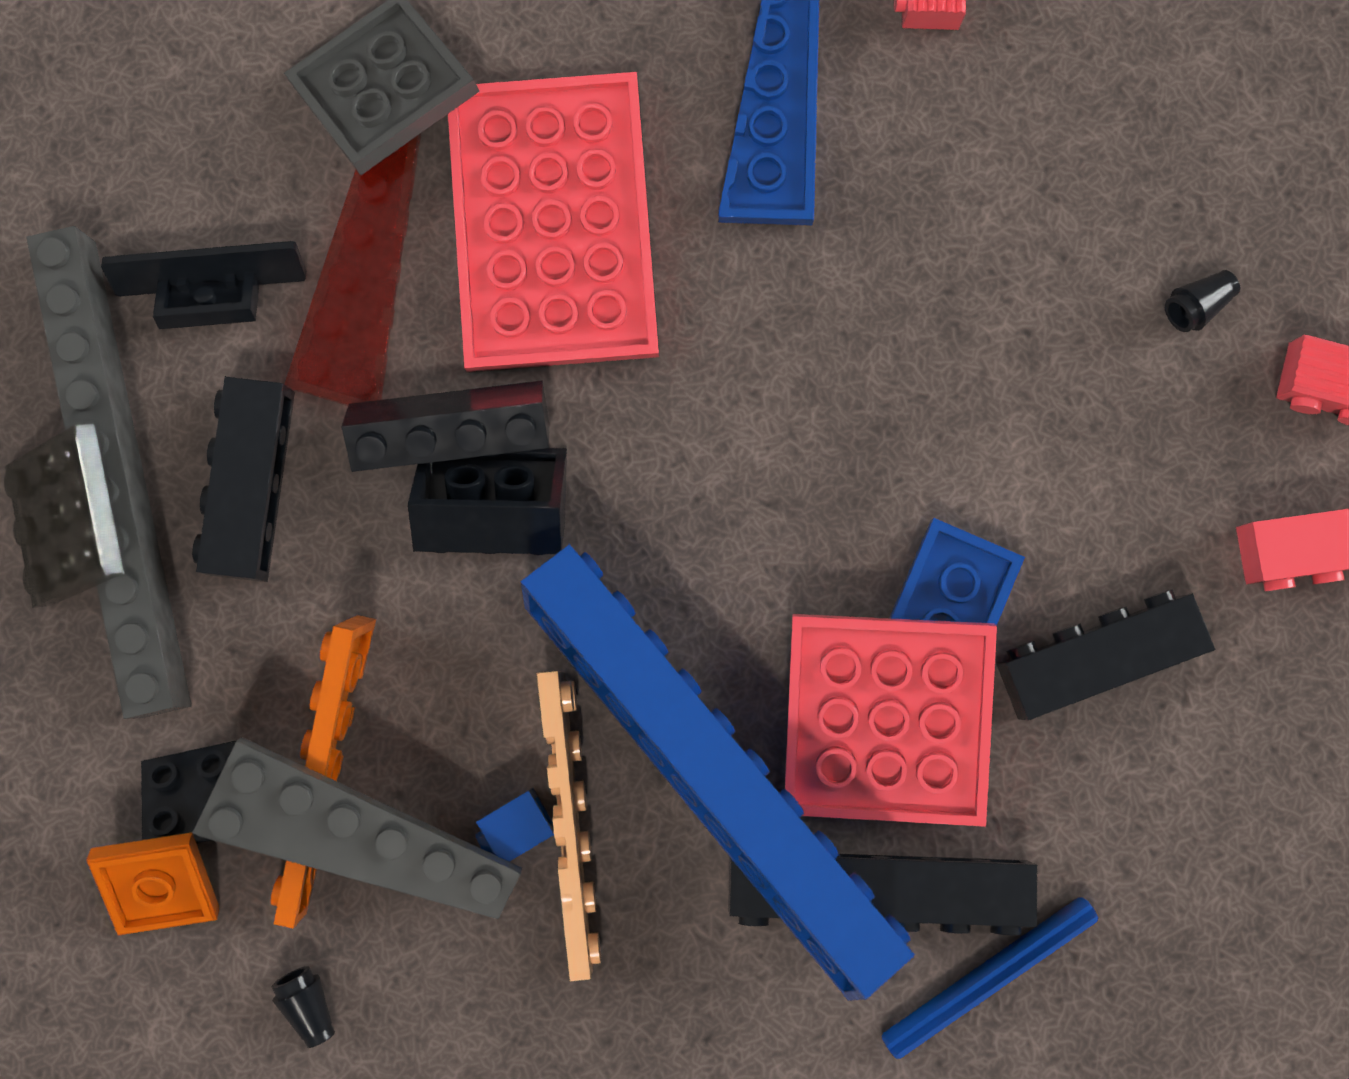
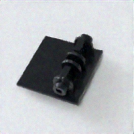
M237 740L141 761L142 840L193 833ZM193 834L196 844L212 841L211 839Z

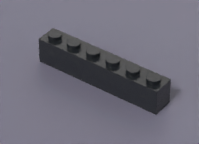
M840 853L835 858L848 876L855 872L867 883L875 895V898L870 902L884 918L888 915L893 916L907 932L920 931V923L940 924V931L958 934L970 933L971 925L990 926V932L999 935H1021V927H1037V864L1028 860ZM730 858L729 916L739 917V924L745 926H768L769 918H780Z

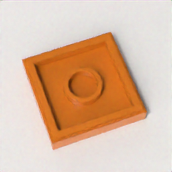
M193 833L90 849L86 861L117 935L209 922L218 919L219 904Z

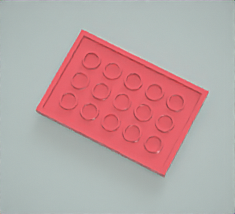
M637 72L476 84L480 92L448 113L465 370L467 372L659 357Z

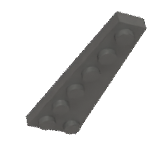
M243 737L236 741L193 831V834L495 919H499L522 870L520 866Z

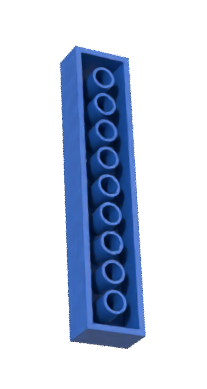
M569 544L521 581L525 609L848 1001L867 999L915 956L906 945L911 940L909 934L893 916L888 915L884 918L870 902L875 898L874 893L858 874L853 872L848 876L837 863L835 858L839 856V852L828 837L819 830L813 834L800 819L804 811L797 800L787 790L783 789L778 792L765 777L769 774V769L759 755L750 748L745 752L731 736L735 733V729L727 717L717 708L710 712L698 697L702 691L694 678L683 668L678 672L664 657L668 654V650L656 633L651 629L644 633L632 619L636 615L635 610L625 596L618 590L611 594L599 580L603 577V573L593 558L586 552L579 556Z

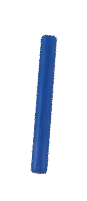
M1082 897L1075 899L882 1034V1039L892 1056L896 1059H901L1091 927L1099 919L1096 911L1086 899Z

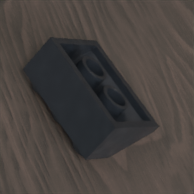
M546 448L417 464L407 504L413 552L533 555L557 554L563 547L565 529L567 448Z

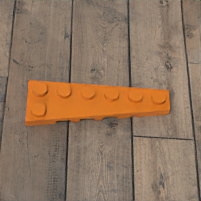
M356 615L333 626L332 632L327 631L323 638L320 649V660L326 662L323 679L315 683L310 699V710L316 711L313 729L306 731L300 749V759L306 760L305 767L337 781L344 758L342 750L336 749L337 741L344 739L348 727H351L355 711L352 703L347 701L348 694L354 691L358 679L363 677L376 619ZM286 860L284 874L277 877L271 894V905L277 906L274 925L293 929L307 914L317 869Z

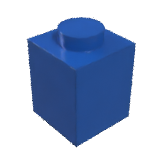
M534 788L476 822L481 831L476 833L475 836L481 849L509 862L554 835L553 821Z

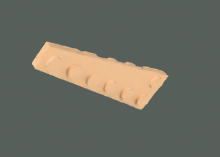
M565 672L537 673L543 735L547 740V744L552 745V754L548 756L547 773L549 788H551L552 795H556L557 805L553 806V829L557 847L561 846L562 857H558V875L570 981L589 980L593 972L592 964L601 963L599 933H589L588 913L596 912V896L594 882H585L583 862L591 861V843L589 831L580 832L578 812L587 811L585 783L584 781H575L573 761H582L580 732L570 731L569 712L577 711L575 681H566Z

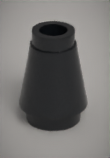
M1222 270L1219 273L1176 288L1165 302L1166 316L1170 323L1181 332L1199 331L1233 297L1240 293V283L1232 272Z
M309 966L298 968L284 975L272 985L276 995L272 1000L300 1038L304 1040L307 1048L318 1046L335 1034L331 1025L332 1021L320 976L318 974L313 975Z

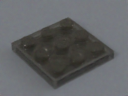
M94 424L74 425L5 466L4 488L6 494L12 500L15 515L13 534L16 543L21 546L25 566L22 577L23 585L27 593L30 594L33 608L54 605L124 574Z

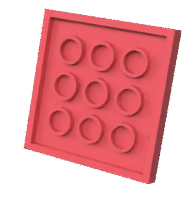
M792 614L785 790L802 807L804 811L802 816L986 827L997 625L994 623Z

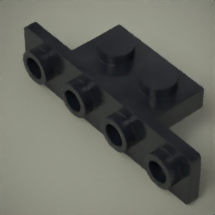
M294 241L105 256L101 262V268L115 295L122 297L156 294L153 319L158 329L255 322L259 285L302 282L306 280V269L298 246Z

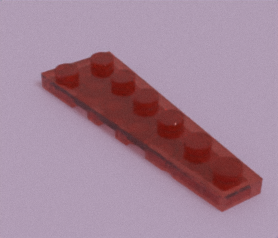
M421 133L364 174L360 175L355 169L284 383L290 389L345 406L351 403L382 400L388 361L389 337L394 321L397 284L400 281L401 257L404 237L407 234L409 204L413 194Z

